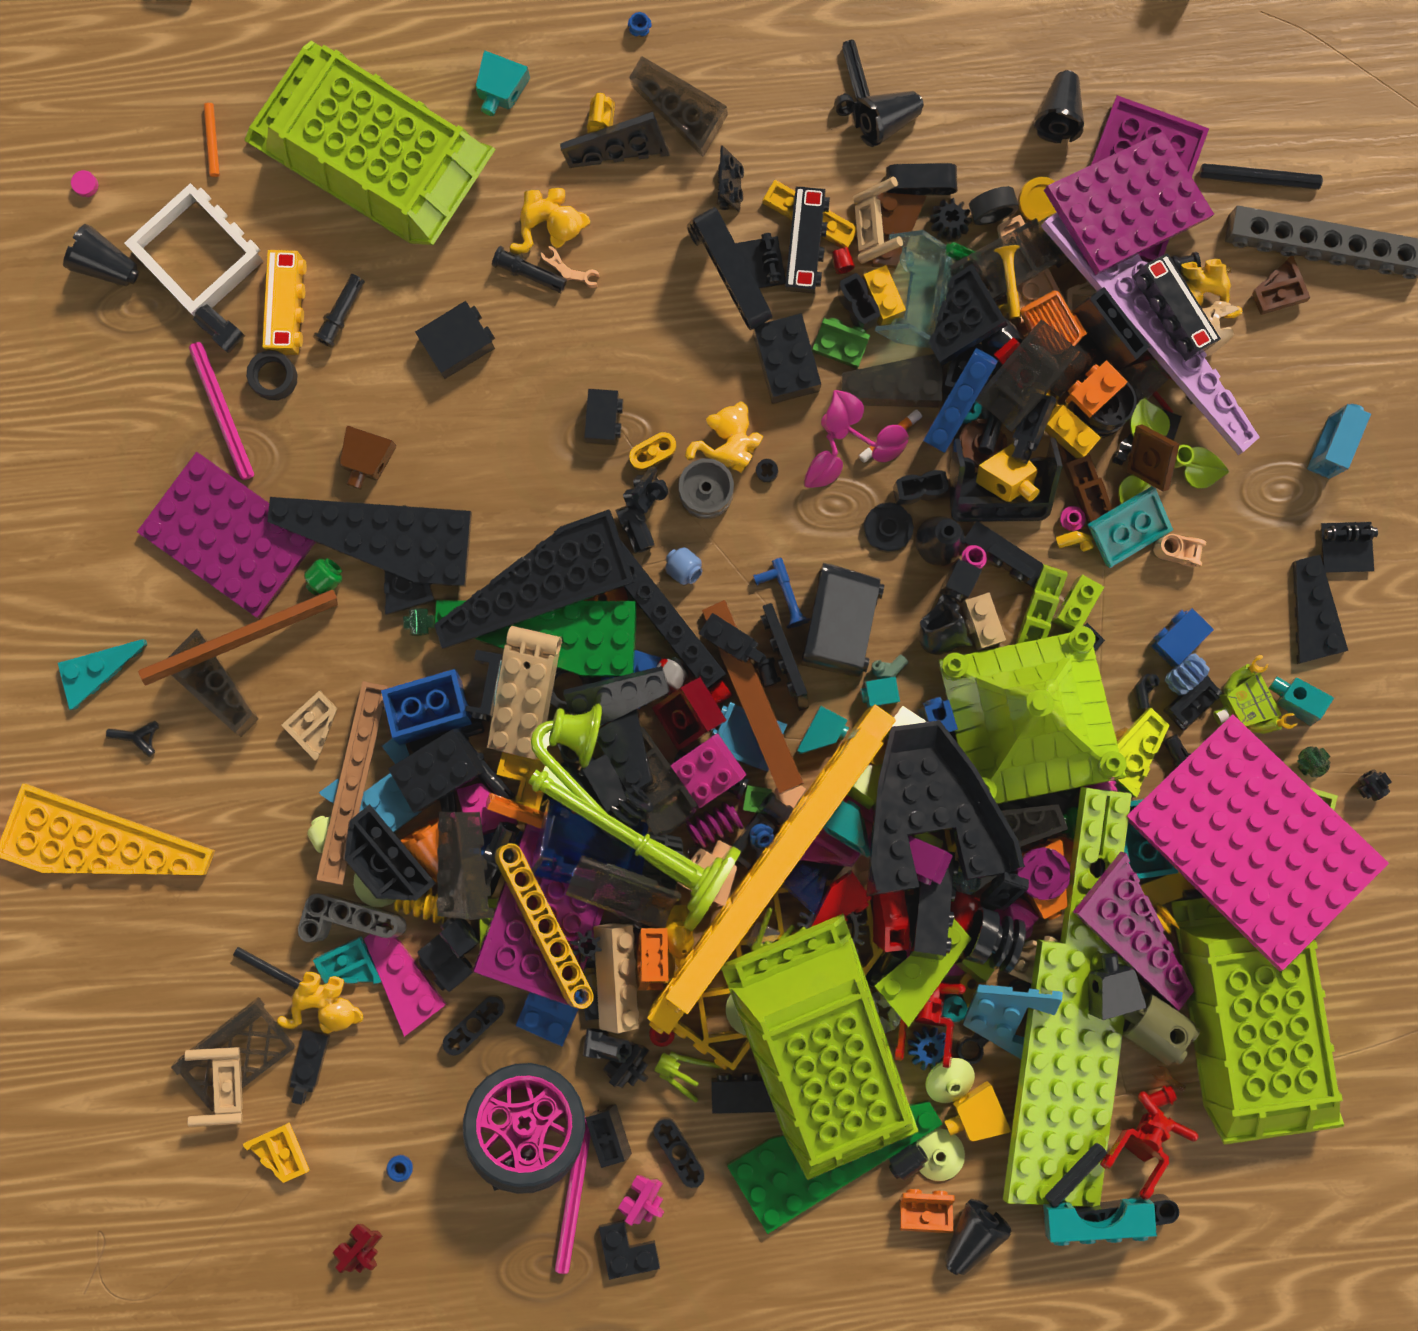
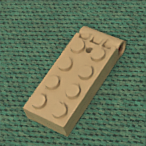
M511 626L507 634V645L504 647L487 748L537 759L532 751L531 737L537 726L548 719L562 638Z

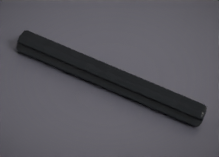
M1204 163L1201 165L1199 172L1200 178L1315 190H1319L1323 184L1322 175L1237 166Z

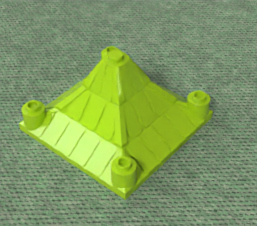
M1079 626L1071 633L965 655L950 653L945 658L939 659L938 662L946 697L950 701L958 730H954L956 741L978 770L997 804L1126 778L1125 770L1127 763L1125 757L1119 752L1093 647L1095 635L1090 628Z

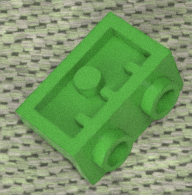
M823 318L812 352L858 369L870 335L866 334V331L860 327H847L838 319Z

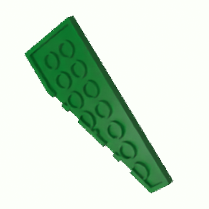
M436 600L435 623L467 600ZM581 601L512 625L561 637L562 644L557 663L558 669L572 672L581 677L614 678L634 673L637 605L635 601ZM511 626L475 639L504 650L505 645H507V634Z
M929 1100L910 1104L918 1133L807 1180L784 1135L768 1138L728 1163L727 1167L766 1233L769 1234L889 1159L909 1144H913L940 1127L943 1123Z

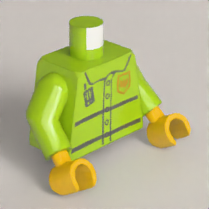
M1262 655L1256 656L1251 665L1247 664L1230 675L1223 687L1224 693L1220 696L1224 707L1213 712L1214 718L1219 725H1222L1233 714L1252 733L1265 734L1281 730L1282 726L1287 729L1297 726L1298 723L1289 725L1286 722L1287 716L1295 715L1292 712L1283 715L1281 719L1278 718L1282 714L1260 674L1268 668L1269 664H1266L1264 667H1259L1256 664V661L1263 658Z

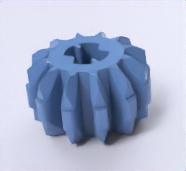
M1191 654L1180 665L1171 669L1165 677V682L1178 696L1184 695L1204 680L1210 668L1197 654Z

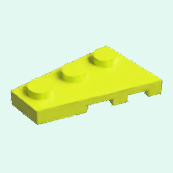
M1148 708L1117 741L1119 752L1125 757L1127 767L1125 770L1126 778L1116 781L1131 793L1134 798L1138 797L1142 782L1149 773V767L1154 755L1158 752L1170 726L1152 708Z

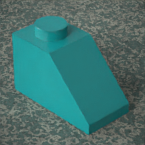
M820 706L796 752L802 754L834 744L838 739L842 741L849 727L845 726L848 720Z
M850 800L847 802L842 801L823 829L830 836L868 858L870 856V847L865 820L860 813L861 809Z

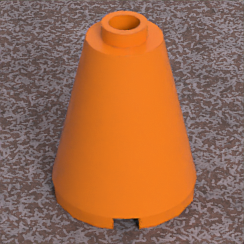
M439 816L428 821V825L420 826L410 832L401 842L441 888L447 887L451 890L462 883L461 878L464 874L447 822L443 816Z

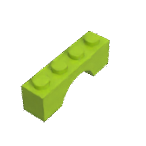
M902 706L895 716L896 722L893 726L926 721ZM889 730L888 733L885 735V737L887 738V740H888V738H889L890 730ZM882 764L877 766L868 765L847 793L848 796L869 810L876 801Z

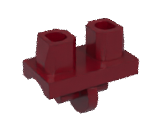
M357 1224L349 1234L356 1244L351 1248L347 1243H341L333 1251V1255L339 1262L335 1268L340 1273H343L344 1270L353 1272L354 1269L361 1273L365 1268L374 1270L377 1266L374 1257L378 1251L374 1246L383 1236L379 1231H371L364 1224Z

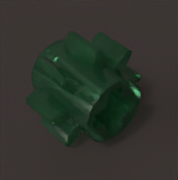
M410 609L409 616H403V628L410 630L411 636L429 635V628H435L434 616L428 615V609Z
M1307 747L1298 756L1299 760L1297 762L1300 765L1297 768L1304 776L1309 774L1311 777H1321L1330 768L1329 764L1331 762L1328 759L1331 756L1324 748L1319 750L1317 747Z

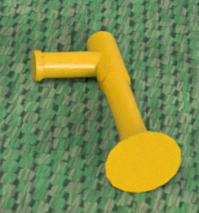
M1019 245L1004 246L994 250L1003 260L1007 287V303L1000 305L998 308L1003 316L1009 313V319L1021 317L1014 272V254L1020 248Z

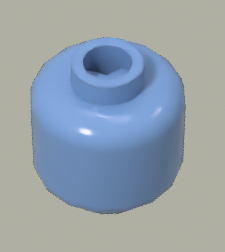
M685 547L678 550L674 549L666 556V573L682 585L693 584L701 576L703 571L701 568L702 561Z

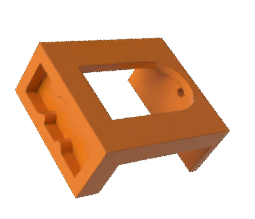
M641 928L637 937V991L663 990V983H668L667 928Z

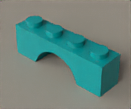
M1121 1199L1116 1212L1110 1218L1100 1222H1090L1082 1219L1069 1202H1062L1058 1207H1053L1051 1204L1043 1205L1045 1236L1057 1246L1069 1245V1241L1094 1244L1096 1240L1106 1239L1107 1242L1111 1243L1122 1242V1238L1147 1241L1148 1237L1157 1236L1154 1203L1149 1199Z

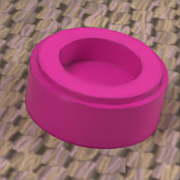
M78 171L71 179L73 190L82 197H90L98 190V180L89 171Z

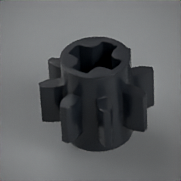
M1373 769L1364 773L1358 779L1361 785L1357 787V790L1363 798L1369 799L1371 797L1373 801H1377L1390 792L1388 785L1392 781L1385 772L1382 773L1380 771L1377 773Z
M587 930L585 936L580 932H575L577 937L575 941L568 942L570 945H573V954L579 955V962H584L586 956L591 961H594L595 956L593 954L596 951H602L597 944L601 938L591 937V930ZM586 942L587 945H590L589 950H584L581 947V943Z

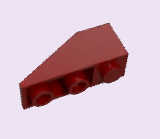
M852 870L829 885L808 928L841 914L844 915L847 921V915L853 911L859 913L869 905L867 901L871 897H866L867 891Z
M904 891L874 895L873 942L884 952L908 950L910 924Z

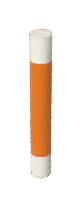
M916 409L897 425L907 430L921 419L922 415ZM869 446L858 455L863 463L872 458V451L875 447Z

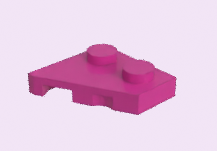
M482 783L457 790L470 839L495 832L500 821H507L515 824V826L518 825L516 819L487 809L486 800L491 792Z

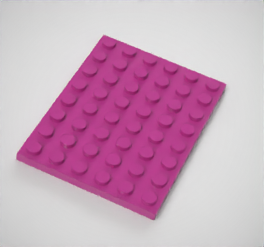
M1233 714L1127 815L1128 822L1279 972L1283 971L1389 864Z

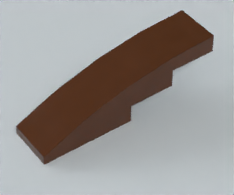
M1057 442L1062 465L1081 509L1085 513L1088 523H1091L1112 510L1102 478H1098L1090 454L1076 459Z

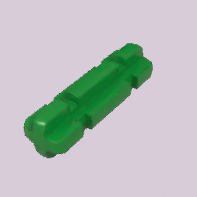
M955 242L946 245L947 250L945 254L968 265L973 264L974 267L982 264V255Z

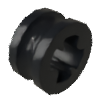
M771 459L761 460L756 466L757 477L763 482L774 481L778 476L777 464ZM763 465H766V467L771 465L773 475L770 477L768 474L767 477L762 476L763 470L761 467Z

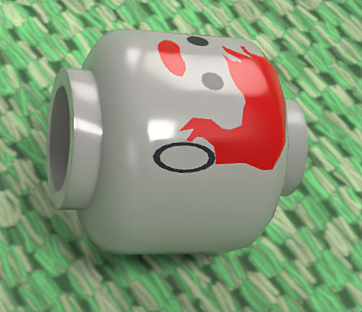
M672 657V659L664 658L656 666H663L669 685V693L665 694L666 696L682 687L688 678V672L684 668L685 663L676 657Z

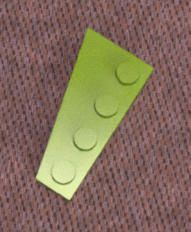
M955 919L953 920L952 928H948V938L952 940L951 950L949 954L946 953L942 960L909 956L875 985L908 1027L914 1022L919 1012L924 1008L929 998L972 940Z

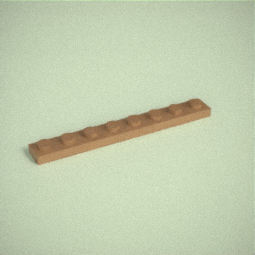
M362 682L316 881L343 886L348 865L343 859L348 822L360 812L384 708L381 690L387 689L388 686Z

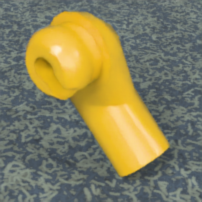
M1074 531L1056 537L1059 548L1080 544V549L1084 552L1094 547L1092 536L1082 532Z

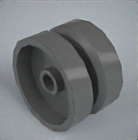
M702 458L693 461L683 470L679 478V496L683 507L689 514L700 519H712L720 516L729 508L733 500L734 481L731 472L723 463L714 459ZM707 486V489L709 487H711V489L706 492L702 490V487Z

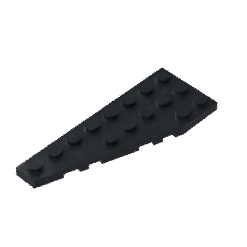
M270 497L267 521L270 524L376 566L413 583L466 587L472 520L471 511Z
M608 509L559 527L546 540L537 544L528 554L519 558L492 579L484 588L475 592L466 602L457 606L435 623L434 626L442 649L635 583L611 511Z

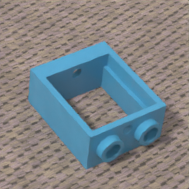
M1347 404L1329 415L1307 470L1328 479L1348 470L1371 413L1364 411V408L1360 405Z

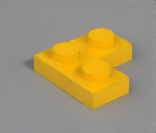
M502 752L496 775L521 781L515 802L540 811L545 793L540 790L537 792L533 791L532 785L528 782L536 770L542 772L545 765L539 759Z

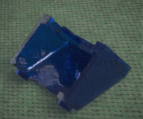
M550 799L546 805L531 870L534 876L604 893H613L619 896L630 894L642 880L644 858L640 855L636 856V850L626 843L610 838L594 823L580 815L572 814L570 808L555 799ZM639 819V826L632 827V830L645 837L648 834L649 823Z

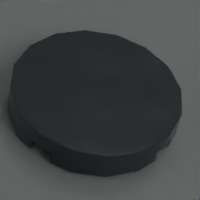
M888 502L881 503L871 509L865 518L863 529L865 538L872 547L878 551L890 553L906 546L912 537L914 525L911 515L904 507Z

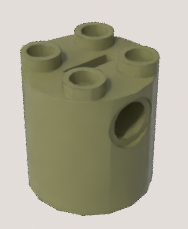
M1151 992L1143 995L1146 1008L1124 1014L1123 1017L1126 1019L1122 1035L1164 1064L1171 1065L1175 1062L1179 1065L1187 1056L1186 1048L1190 1042H1194L1199 1036L1200 1029L1196 1027V1023Z

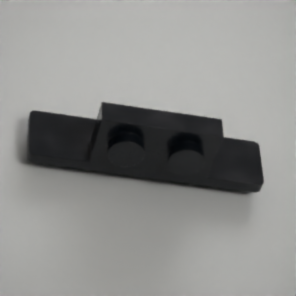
M976 521L965 537V544L981 547L985 551L989 563L997 568L1002 567L1009 572L1013 579L1019 582L1023 581L1034 588L1043 563L979 521Z

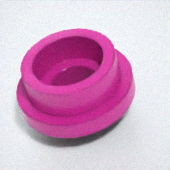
M1067 507L1060 515L1061 525L1068 531H1077L1085 524V513L1079 507ZM1070 514L1077 516V522L1070 521Z

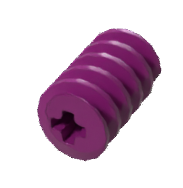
M723 802V811H720L716 806L713 807V816L705 811L704 820L695 816V825L689 820L686 821V827L696 847L697 843L704 848L707 847V838L712 843H715V834H718L722 839L725 838V829L733 834L734 825L739 829H743V825L733 805L730 807Z

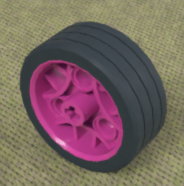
M533 1063L509 1065L487 1076L472 1093L467 1102L463 1117L464 1144L468 1159L476 1172L494 1187L516 1194L535 1193L547 1189L560 1181L576 1162L581 1151L585 1133V1112L581 1099L572 1084L560 1073L549 1067ZM526 1089L529 1101L511 1103V1091ZM531 1090L540 1091L541 1093L533 1098ZM507 1093V1103L497 1100ZM542 1105H547L551 1108L552 1113L549 1116L543 1117L537 1112L538 1108ZM502 1113L507 1117V1120L502 1125H496L492 1121L494 1115ZM564 1117L567 1129L556 1124V1122ZM549 1130L566 1137L562 1147L544 1144ZM481 1132H486L493 1136L484 1144ZM500 1139L510 1151L495 1159L488 1150ZM524 1149H532L536 1156L533 1160L526 1161L520 1154ZM543 1152L552 1153L556 1155L549 1161L545 1162ZM513 1157L515 1168L508 1167L503 1163Z

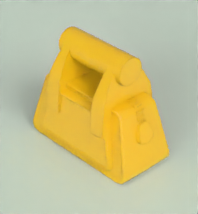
M596 93L590 99L587 134L613 125L615 102L610 97H605L603 93Z

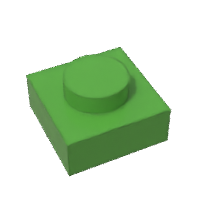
M747 785L743 810L762 813L759 811V806L763 799L772 792V789Z

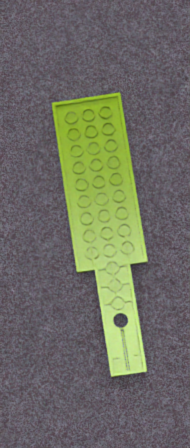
M1081 787L1070 866V881L1067 889L1068 907L1064 911L1061 942L1037 940L1031 989H1038L1039 994L1052 995V991L1063 992V996L1055 1015L1028 1007L1003 1200L1006 1203L1050 1204L1046 1200L1045 1195L1095 1143L1103 1146L1106 1151L1108 1149L1125 1018L1123 1014L1101 1020L1089 1014V974L1091 971L1103 968L1101 955L1115 952L1073 911L1100 878H1095L1090 873L1091 863L1101 858L1105 863L1106 871L1120 852H1124L1131 793ZM1118 956L1119 964H1123L1130 967ZM1099 1163L1062 1202H1069L1072 1206L1094 1207L1100 1205L1105 1168Z

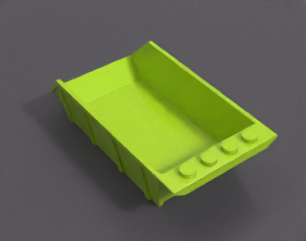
M313 41L308 42L301 49L250 125L244 140L408 243L434 245L496 150L492 146L478 142L463 127L459 125L456 127L438 116L421 101L416 102L388 85L377 74L372 75L354 64L336 49L333 51L325 45L321 47Z
M1206 898L1171 901L1173 918L1180 928L1178 930L1175 927L1180 962L1194 989V992L1187 1000L1190 1020L1196 1023V1027L1200 1029V1034L1193 1044L1203 1106L1223 1144L1344 1127L1340 1113V1101H1343L1342 1094L1338 1091L1332 1054L1335 1050L1334 1045L1330 1042L1323 999L1326 995L1325 990L1321 987L1315 949L1318 948L1317 942L1313 940L1283 971L1279 972Z
M843 914L724 963L721 968L777 1119L784 1137L807 1180L919 1132Z

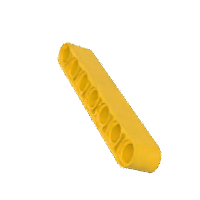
M515 844L499 847L495 853V861L566 1002L573 1008H587L593 1001L592 989L522 850ZM510 849L514 853L512 863L504 861V850ZM518 872L523 873L526 877V883L522 887H519L514 880ZM531 895L536 897L538 905L534 910H530L526 904L528 897ZM542 919H546L549 922V930L545 934L541 933L538 928V924ZM555 942L561 946V952L557 957L552 956L550 952V947ZM566 966H570L573 971V975L569 980H565L562 976V970ZM578 989H581L585 995L584 1000L577 1004L574 1000V994Z

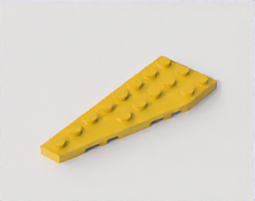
M23 783L0 840V858L41 873L206 875L215 850Z

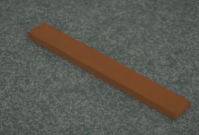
M330 590L140 669L138 671L140 678L145 686L335 607L338 605L337 596L334 590Z
M725 600L702 610L706 621L714 613L737 628ZM718 647L779 793L783 794L803 785L804 782L751 658H749L747 663L741 662Z

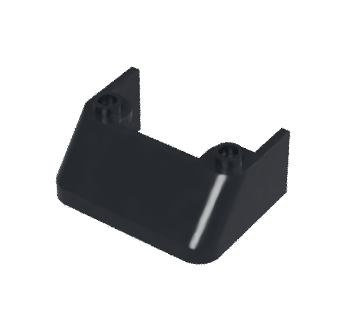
M1056 438L1050 439L1046 457L1030 459L1037 469L1034 486L1039 489L1037 497L1030 502L1022 495H1019L1010 502H1006L976 483L978 472H975V464L973 460L963 457L960 439H955L950 463V509L953 519L959 522L1041 521L1049 517L1063 466Z

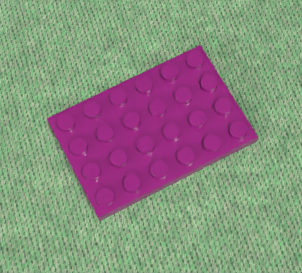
M1117 95L1091 165L1163 131L1192 177L1209 128ZM1169 239L1138 255L1146 262H1151L1163 256Z
M1163 131L1062 178L1044 189L1045 194L1095 276L1210 219L1214 215Z
M198 452L194 454L137 531V533L258 619L262 617L316 543L267 522L269 503Z
M526 824L518 846L522 850L567 942L575 941L577 938L575 932H580L585 936L587 930L592 931L591 937L594 938V926L600 924L605 910L602 904L611 892L622 858ZM518 872L514 880L519 887H522L526 883V877L523 873ZM505 881L472 972L568 1005ZM532 895L528 897L526 901L527 907L530 910H534L537 907L538 901L536 897ZM542 919L538 924L541 933L545 934L549 930V922L546 919ZM557 942L553 943L550 947V952L554 957H557L561 952V946ZM586 942L581 943V947L584 950H589L590 945H587ZM574 955L583 972L588 956H586L584 962H579V955ZM566 966L562 970V976L565 980H569L573 975V971L570 966Z

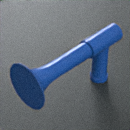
M782 558L772 561L774 569L753 575L756 585L775 578L778 579L790 612V623L786 628H795L811 621V618L804 617L799 610Z

